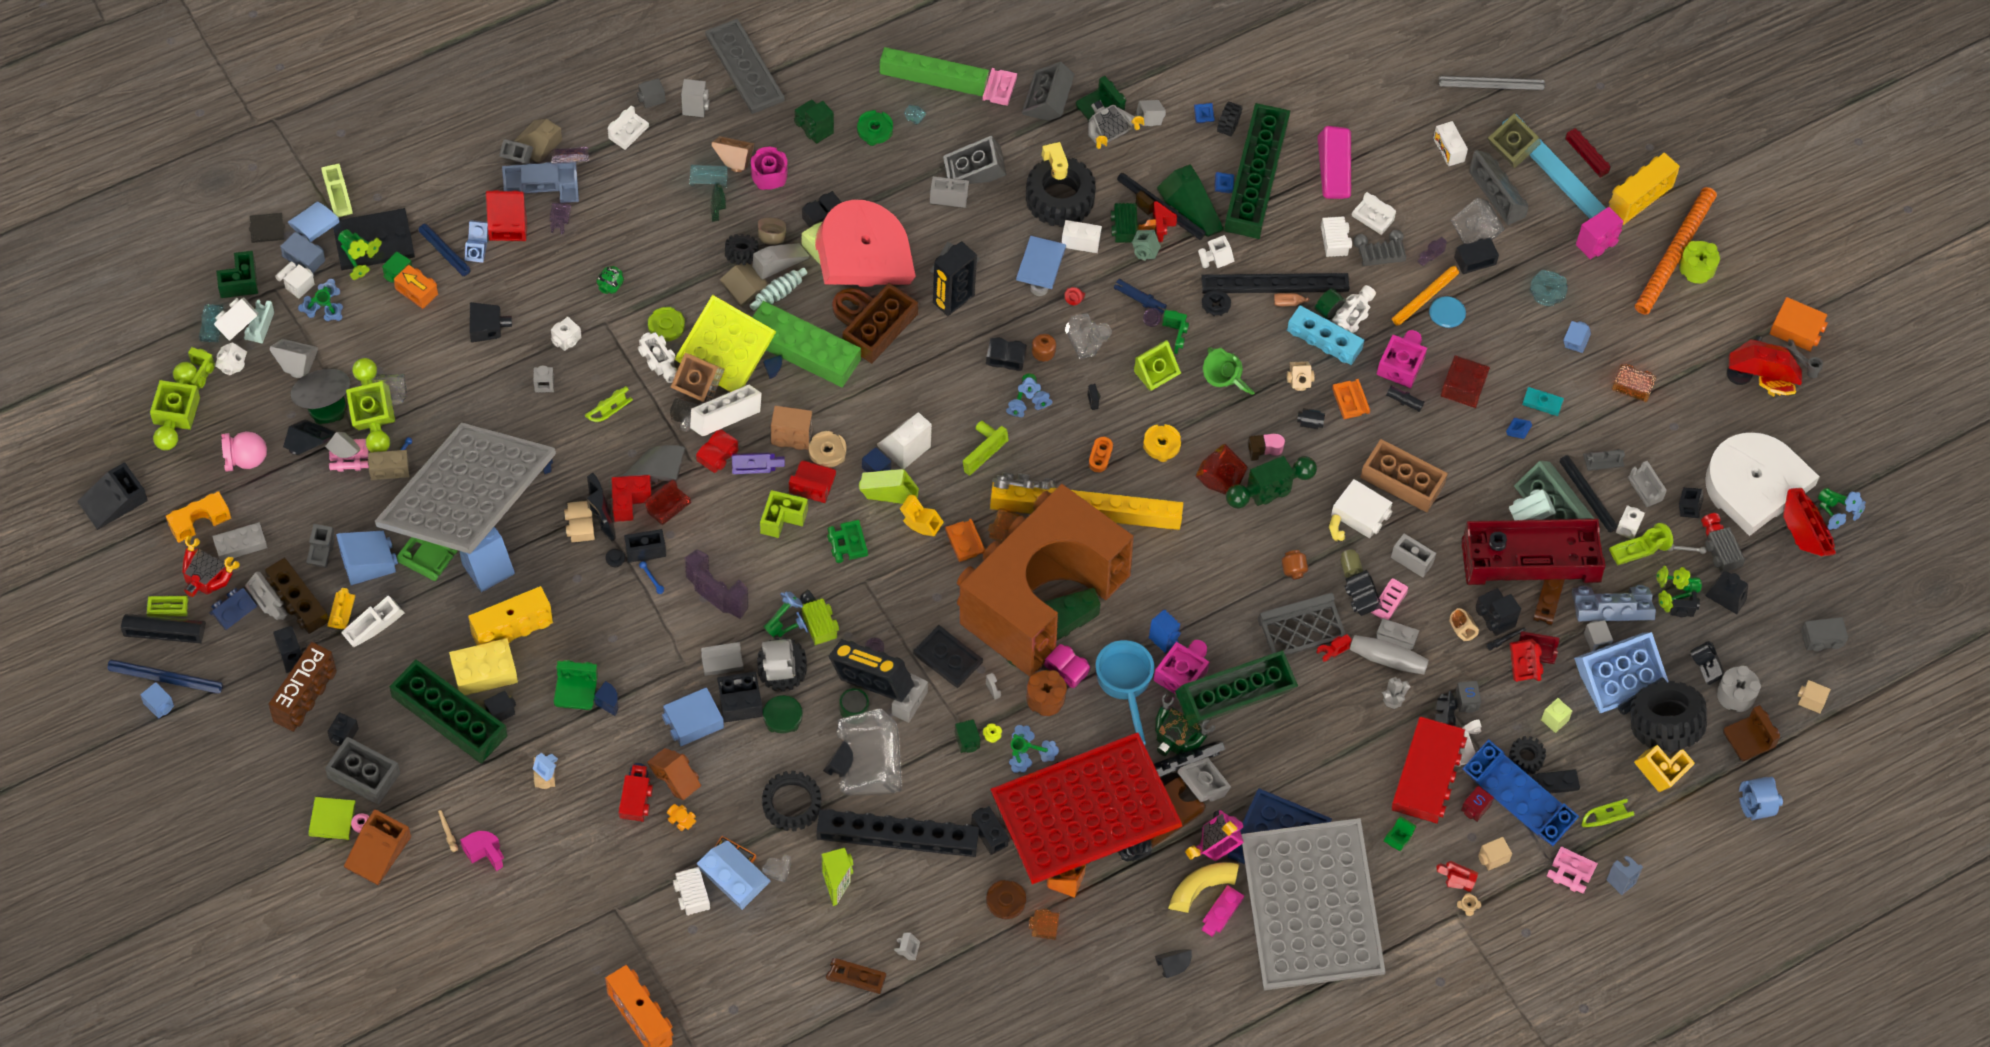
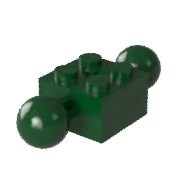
M1283 455L1250 469L1247 487L1240 484L1231 486L1226 492V501L1231 507L1236 509L1245 507L1249 503L1250 497L1253 498L1257 506L1269 504L1274 499L1285 497L1291 492L1293 479L1309 480L1313 478L1317 472L1316 462L1308 456H1302L1295 460L1291 468Z

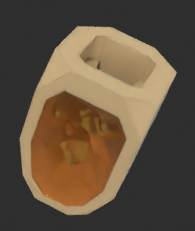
M1457 608L1451 613L1450 623L1457 636L1463 641H1470L1478 635V626L1467 611Z

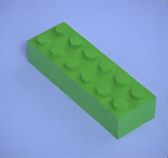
M765 301L762 302L752 317L776 331L766 351L776 356L781 355L783 359L842 388L861 361L860 347Z

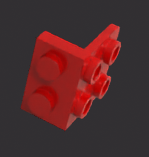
M801 461L795 476L791 475L789 493L826 503L836 477V470Z

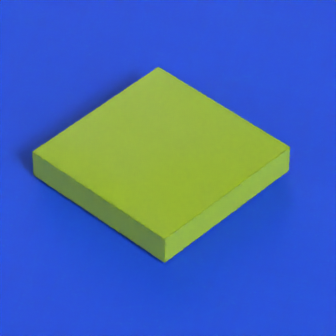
M315 797L309 836L349 840L352 828L351 821L356 805L355 800Z

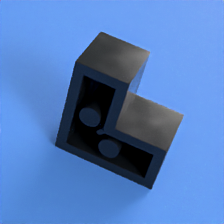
M1498 588L1478 597L1475 606L1478 615L1484 618L1487 628L1493 631L1495 636L1516 627L1521 612V607L1512 594L1504 597Z

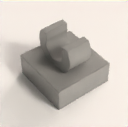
M903 933V937L897 939L900 948H895L894 951L898 955H904L908 960H916L920 941L911 933Z

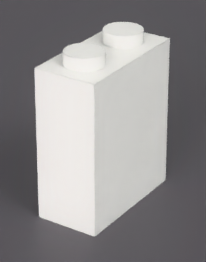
M1353 479L1333 505L1331 515H1339L1343 523L1370 539L1374 533L1377 534L1380 531L1383 520L1387 521L1391 516L1392 502Z

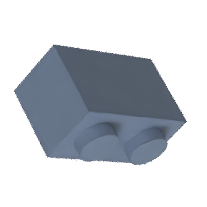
M296 232L280 246L282 257L290 262L292 261L296 266L301 265L303 268L310 269L312 273L325 262L324 250L319 245L311 243L306 236L299 235Z

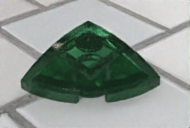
M719 183L715 184L711 196L710 213L712 222L719 221V210L726 209V198Z

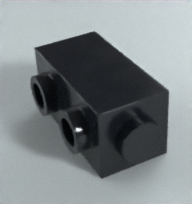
M990 806L974 811L971 824L979 827V837L990 855L1008 847L1009 837Z

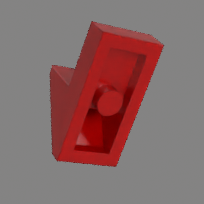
M1156 201L1153 205V219H1156L1155 233L1158 241L1163 242L1164 235H1167V227L1176 226L1177 215Z

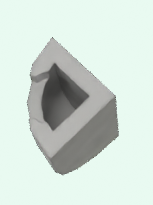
M336 432L325 446L340 458L352 457L360 451L358 444L345 432Z

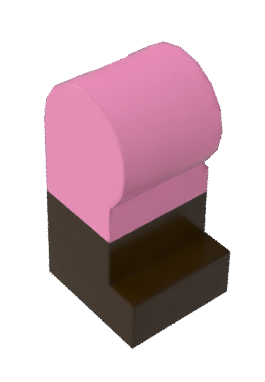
M1279 434L1249 436L1248 449L1251 461L1258 460L1260 455H1280L1284 449V438Z

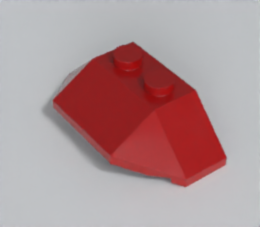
M1750 339L1729 355V369L1797 385L1802 384V369L1786 347Z
M1803 488L1789 489L1783 517L1795 539L1796 545L1800 550L1819 556L1836 554L1834 539L1816 505L1805 494Z

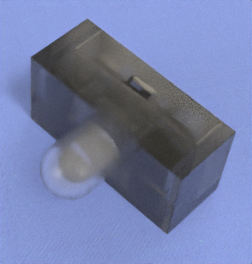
M675 398L670 409L671 420L681 422V430L688 432L691 429V409L699 406V404Z

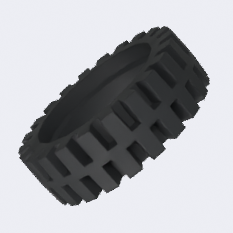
M785 771L783 775H775V779L771 778L769 784L767 783L765 790H763L762 806L767 820L769 819L772 825L776 824V828L781 829V827H784V831H788L789 828H792V831H797V828L802 830L805 829V825L809 827L812 821L815 822L821 809L822 800L819 786H817L814 779L811 780L809 775L804 776V773L800 771L799 774H796V771H791V774ZM788 785L800 786L809 792L812 799L808 811L796 817L784 816L779 814L772 804L775 792L781 787Z

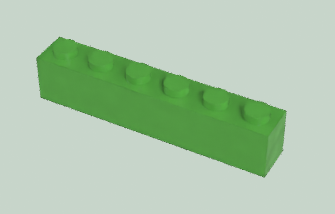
M884 47L880 59V74L982 97L989 78V70L886 47Z

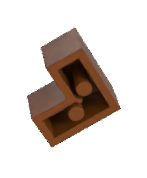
M664 748L647 761L655 777L665 781L676 798L684 800L701 787L698 781V774L688 765L690 762L683 753L680 754L675 750L672 751Z

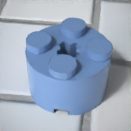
M1773 777L1747 780L1740 784L1739 792L1743 791V797L1739 798L1740 805L1747 818L1751 817V820L1775 816L1778 813L1779 806L1783 804V799L1777 792Z

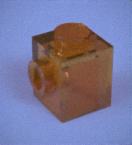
M1047 909L1035 910V915L1030 917L1029 929H1032V937L1056 940L1059 913H1054Z

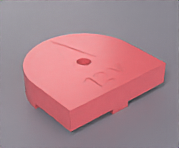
M849 200L835 206L821 223L816 234L815 247L819 254L824 284L859 285V287H873L874 285H887L888 283L891 285H910L916 277L905 229L900 221L886 208L866 200Z

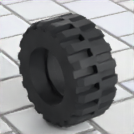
M1066 156L1068 162L1067 176L1062 180L1055 179L1052 176V167L1049 160H1041V164L1037 163L1030 170L1026 183L1025 198L1028 209L1032 211V215L1035 218L1039 217V221L1043 223L1048 222L1050 226L1059 225V227H1064L1065 220L1081 222L1084 220V216L1087 217L1091 213L1095 200V177L1092 176V171L1089 168L1086 169V165L1083 162L1079 163L1075 158L1069 159ZM1063 184L1074 189L1076 194L1068 198H1056L1049 195L1045 189L1052 185Z
M1660 681L1658 684L1652 683L1647 688L1643 687L1631 701L1632 733L1639 742L1646 744L1649 748L1658 745L1662 751L1683 750L1687 746H1693L1706 732V701L1698 690L1696 691L1692 686L1688 687L1685 683H1675V681L1666 683Z

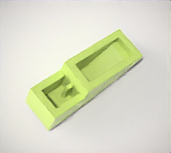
M340 164L322 167V175L333 213L337 217L353 214Z

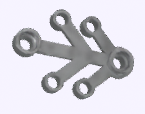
M1006 472L992 479V482H994L993 486L1001 489H1009V485L1032 489L1036 487L1047 490L1057 487L1055 479L1044 478V481L1037 482L1029 480L1030 475L1021 473L1018 474L1016 480H1013L1014 474Z

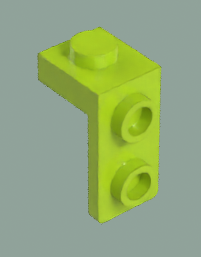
M191 347L188 352L190 362L201 366L191 385L197 386L199 391L200 388L204 387L209 373L213 372L215 363L212 354L207 353L203 349Z

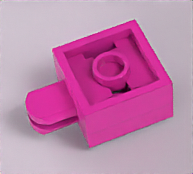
M1409 330L1403 338L1392 335L1379 362L1377 375L1412 388L1427 352V348L1420 345L1422 340L1420 333Z
M1194 640L1186 648L1176 642L1156 668L1154 682L1176 694L1175 690L1182 685L1204 678L1209 666V661L1204 659L1207 652L1206 644L1201 640Z

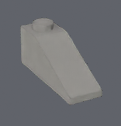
M800 243L769 246L753 253L752 267L763 280L809 259V255Z

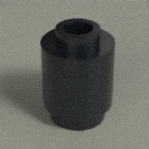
M1303 408L1302 412H1298L1297 422L1300 423V427L1323 428L1325 413H1321L1319 410Z

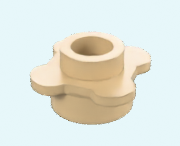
M1466 893L1463 899L1457 902V907L1464 910L1467 916H1472L1474 911L1481 907V902L1474 895Z

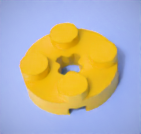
M1154 425L1145 433L1143 448L1152 458L1158 459L1160 462H1166L1168 459L1175 457L1180 451V433L1170 425ZM1158 440H1166L1165 445H1160Z

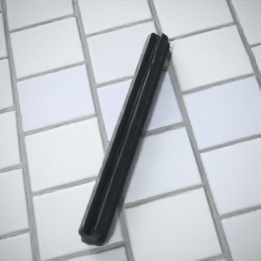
M1119 174L1117 181L1135 194L1143 191L1154 202L1158 201L1177 215L1176 223L1199 240L1203 239L1206 234L1204 230L1126 174Z

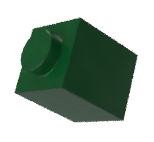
M974 719L956 723L954 733L960 752L971 753L979 749L981 739Z

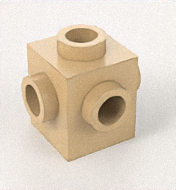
M1308 361L1290 362V371H1287V383H1290L1291 387L1297 391L1311 388V382H1314V371H1311L1310 363Z

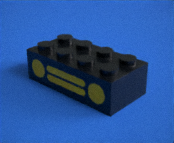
M962 241L957 245L951 246L947 253L937 257L934 262L933 304L947 316L951 315L975 296L977 254Z
M841 639L828 656L841 681L893 700L903 702L915 685L911 674L905 666V662L901 658H894L884 652L874 651L868 646L863 647L853 641Z

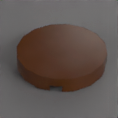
M1000 880L988 889L986 896L987 907L998 918L1013 919L1023 912L1026 905V893L1017 882Z

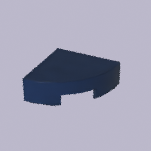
M781 355L763 361L769 379L774 378L782 367Z

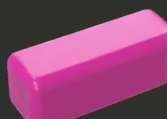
M1326 126L1317 136L1322 193L1327 199L1349 198L1351 196V131L1348 128Z

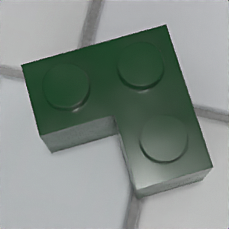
M811 99L795 109L794 121L796 125L801 127L805 131L806 136L816 144L834 134V112L824 101L816 104Z
M253 251L234 253L235 268L216 271L221 298L258 294L256 263Z

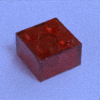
M1455 355L1444 382L1441 397L1476 408L1490 367Z

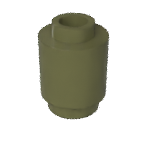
M1351 549L1342 552L1340 561L1346 578L1363 571L1359 554L1355 550Z

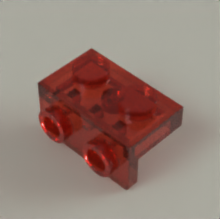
M674 480L665 484L645 501L647 513L661 525H664L691 504L690 498L678 489L677 483Z

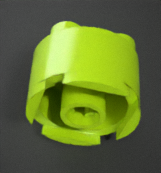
M1705 241L1689 242L1684 249L1679 264L1681 274H1684L1688 281L1697 284L1705 283L1713 278L1720 261L1717 246Z

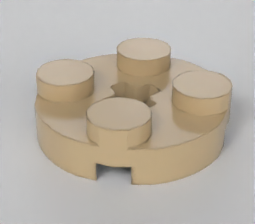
M831 431L820 432L809 443V457L817 465L828 468L837 466L845 461L846 442L839 434L837 436ZM828 446L829 449L832 448L833 450L831 452H824V447Z

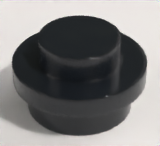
M611 549L606 553L605 559L608 565L616 568L624 563L625 555L620 549Z

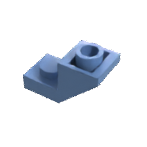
M469 221V236L465 245V261L484 262L488 242L487 222Z

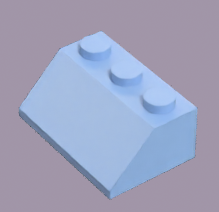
M729 841L712 848L697 862L700 871L741 910L771 882Z

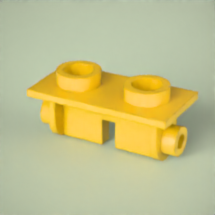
M341 588L340 591L336 592L327 627L338 629L348 627L356 595L350 594L347 588Z

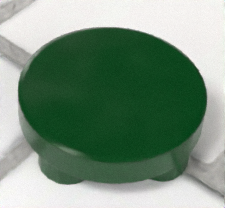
M343 396L331 405L308 409V412L316 424L340 421L344 418L346 401Z
M780 695L773 697L765 704L763 720L770 732L789 733L798 730L803 712L800 703L796 699Z

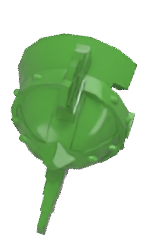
M1209 347L1207 351L1209 354L1203 365V372L1207 382L1216 387H1227L1236 384L1241 390L1243 389L1245 392L1254 395V391L1240 378L1243 368L1239 357L1234 355V353H1227L1222 348L1213 349Z

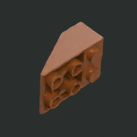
M374 809L363 825L344 864V868L379 885L410 840L409 827Z

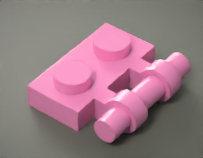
M366 439L354 440L360 447V451L349 458H340L329 450L330 461H337L329 463L330 470L344 472L346 469L361 471L363 468H369L368 461H361V459H368L369 450L366 447ZM344 460H354L353 462H344Z
M1560 847L1552 866L1559 870L1558 872L1549 870L1546 877L1553 879L1554 883H1561L1570 887V890L1573 892L1578 891L1583 894L1586 886L1580 884V881L1583 880L1589 883L1598 863L1564 847ZM1564 872L1575 876V879L1571 880L1563 876Z

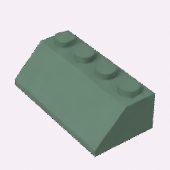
M1539 461L1514 485L1523 499L1530 496L1532 491L1543 489L1549 495L1556 513L1543 520L1594 519L1551 462Z

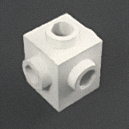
M566 317L560 323H556L551 329V340L556 347L560 346L565 351L569 347H573L581 339V329L569 317Z
M233 342L221 347V350L218 352L215 366L221 369L223 373L229 375L240 372L245 365L244 360L247 351Z

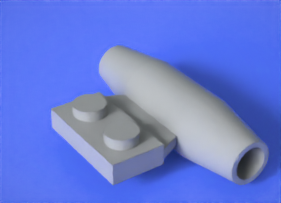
M1382 618L1376 638L1354 635L1350 647L1351 651L1372 662L1399 671L1424 675L1429 662L1427 658L1411 651L1417 640L1419 630Z

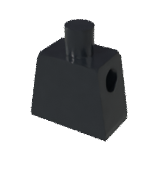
M470 302L469 333L471 343L500 338L501 327H512V316H501L500 306Z
M1723 571L1705 596L1733 613L1738 614L1747 600L1748 584L1741 580L1738 574Z
M292 626L273 632L286 673L292 671L302 656ZM294 653L295 657L289 659L288 655Z

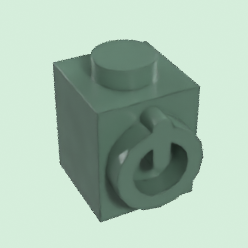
M1138 230L1132 241L1135 255L1138 259H1143L1144 261L1146 259H1155L1161 247L1154 230Z

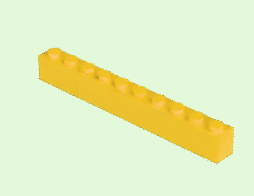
M992 485L990 509L1032 514L1035 511L1033 509L1034 503L1040 494L1044 491L1052 494L1057 488L1047 490L1036 487L1032 489L1009 485V489H1001ZM1071 490L1115 523L1180 530L1183 502Z

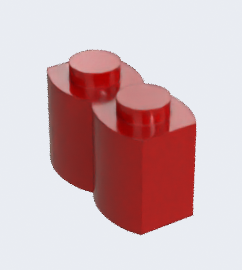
M722 429L717 430L697 452V462L713 473L722 470L727 463L726 460L732 457V454H737L739 450L738 440Z

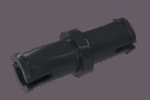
M1392 385L1386 396L1400 402V405H1406L1418 412L1421 411L1425 401L1410 395V392H1404Z

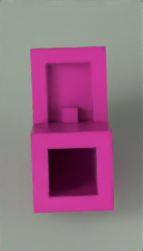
M477 831L460 840L462 849L471 863L487 856L496 871L503 868L502 859H504V856L499 849V839L494 834L487 831Z

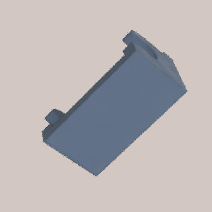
M1629 856L1624 858L1629 863L1628 867L1623 866L1617 860L1613 863L1607 877V881L1621 895L1636 884L1643 869L1641 864L1638 865Z

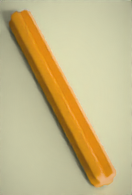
M1453 266L1446 270L1392 317L1396 326L1401 325L1459 274L1457 267Z

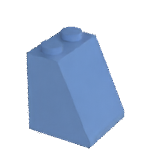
M495 527L492 528L471 554L460 551L462 565L481 592L515 574L503 539Z
M384 531L336 534L350 585L396 572L395 565L398 564L395 553L391 554L392 543L390 537H385Z

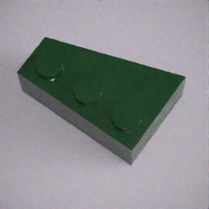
M1095 588L1044 602L1058 613L1057 641L1097 617L1100 613L1101 605Z

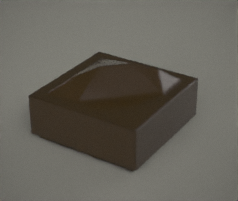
M1143 191L1136 194V205L1147 215L1151 214L1154 201Z

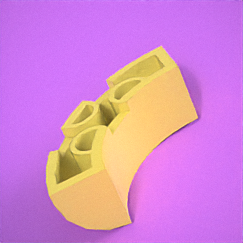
M1214 863L1195 870L1177 887L1170 900L1168 909L1188 913L1193 900L1204 888L1219 884L1235 885L1239 863Z

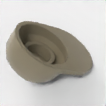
M762 218L758 221V237L762 243L775 246L784 241L786 235V223L777 218Z

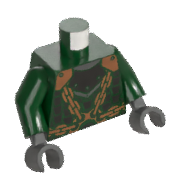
M1168 694L1163 695V705L1160 706L1155 719L1156 740L1161 743L1157 748L1158 753L1166 756L1171 750L1178 755L1182 752L1198 749L1207 738V733L1215 730V725H1212L1207 730L1206 725L1209 723V720H1205L1201 726L1197 724L1189 727L1184 714L1173 707L1169 709V705L1174 704L1175 697H1172L1171 702L1167 703L1166 697Z

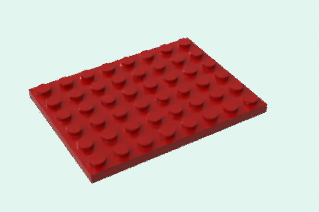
M1138 732L990 789L1032 885L1182 827L1181 820Z

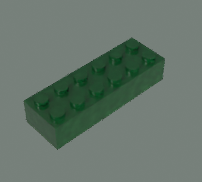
M1282 650L1186 683L1175 690V693L1189 727H1192L1205 720H1212L1286 694L1298 687V684Z
M417 659L389 686L393 699L480 764L507 737L505 724Z

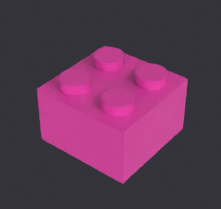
M1607 207L1582 224L1576 246L1589 259L1602 255L1605 249L1614 247L1618 243L1624 221L1610 207Z

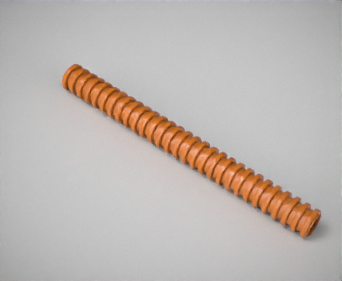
M1702 188L1680 229L1673 238L1671 245H1669L1654 271L1652 278H1650L1635 304V309L1639 313L1647 315L1653 308L1672 272L1679 263L1684 249L1691 242V239L1717 197V193L1712 188Z

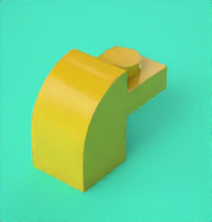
M909 495L900 508L905 516L903 522L909 528L922 535L935 536L944 523L935 509L923 508L915 495Z

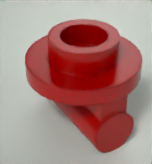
M1068 287L1065 292V300L1070 305H1078L1084 300L1086 293L1077 287Z

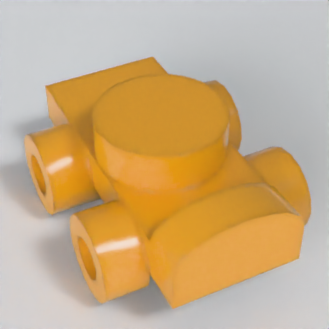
M673 804L667 811V814L670 816L668 821L671 824L677 821L679 823L677 828L680 831H683L685 828L689 830L696 823L694 813L689 812L687 814V809L683 805L677 806Z

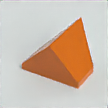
M1086 864L1080 866L1078 871L1072 869L1061 873V878H1048L1047 887L1075 898L1085 874Z

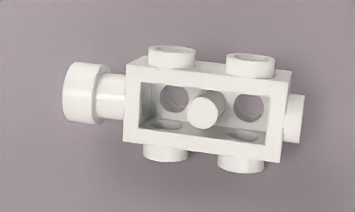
M1365 285L1359 294L1348 296L1343 306L1337 310L1332 322L1351 333L1356 332L1359 329V322L1366 319L1369 315L1368 310L1370 306L1368 301L1375 297V290Z
M656 332L653 334L645 333L641 340H639L640 346H638V350L641 356L647 358L648 366L652 371L655 370L658 376L663 374L665 380L668 383H672L677 373V369L674 367V360L676 359L674 352L671 349L667 350L665 347L666 341L662 335L658 337Z

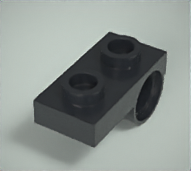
M1707 641L1690 651L1693 660L1699 665L1707 684L1710 685L1723 677L1725 672L1712 642Z

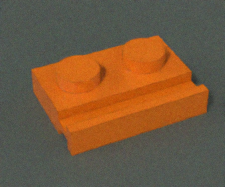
M1359 379L1353 382L1346 381L1333 384L1332 390L1343 419L1370 413V408Z
M972 519L945 528L959 562L976 557L978 554H984L985 548Z

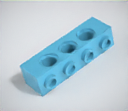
M1301 305L1288 322L1287 331L1293 336L1299 337L1308 344L1322 349L1326 354L1335 356L1343 363L1352 365L1362 351L1364 339Z

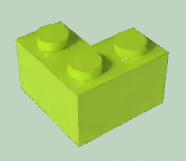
M771 490L760 521V534L779 538L784 522L803 527L808 512V499Z

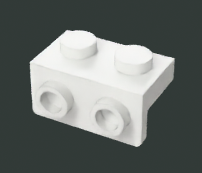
M630 106L621 113L617 120L609 124L608 138L626 150L649 127V123L635 114L634 107Z
M1366 192L1362 202L1352 212V217L1382 235L1394 221L1396 210L1392 206L1380 201L1376 196Z

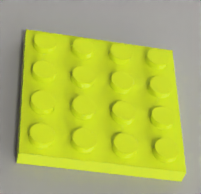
M712 295L675 360L681 363L684 354L688 353L724 368V373L718 385L732 392L745 386L776 331Z

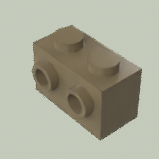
M407 450L368 453L371 480L410 477Z

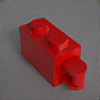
M633 765L631 775H625L618 812L620 819L644 822V817L648 816L650 804H647L648 797H652L653 785H650L649 778H646L647 766ZM636 773L642 774V777H638L635 775Z

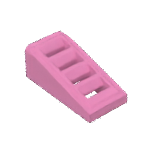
M1392 578L1379 597L1382 607L1389 612L1386 613L1381 609H1377L1371 613L1381 619L1389 620L1406 596L1408 587ZM1388 594L1392 595L1393 597H1395V598H1397V599H1396V600L1393 599L1392 597L1388 596ZM1385 600L1386 602L1392 604V606L1386 604L1383 601Z

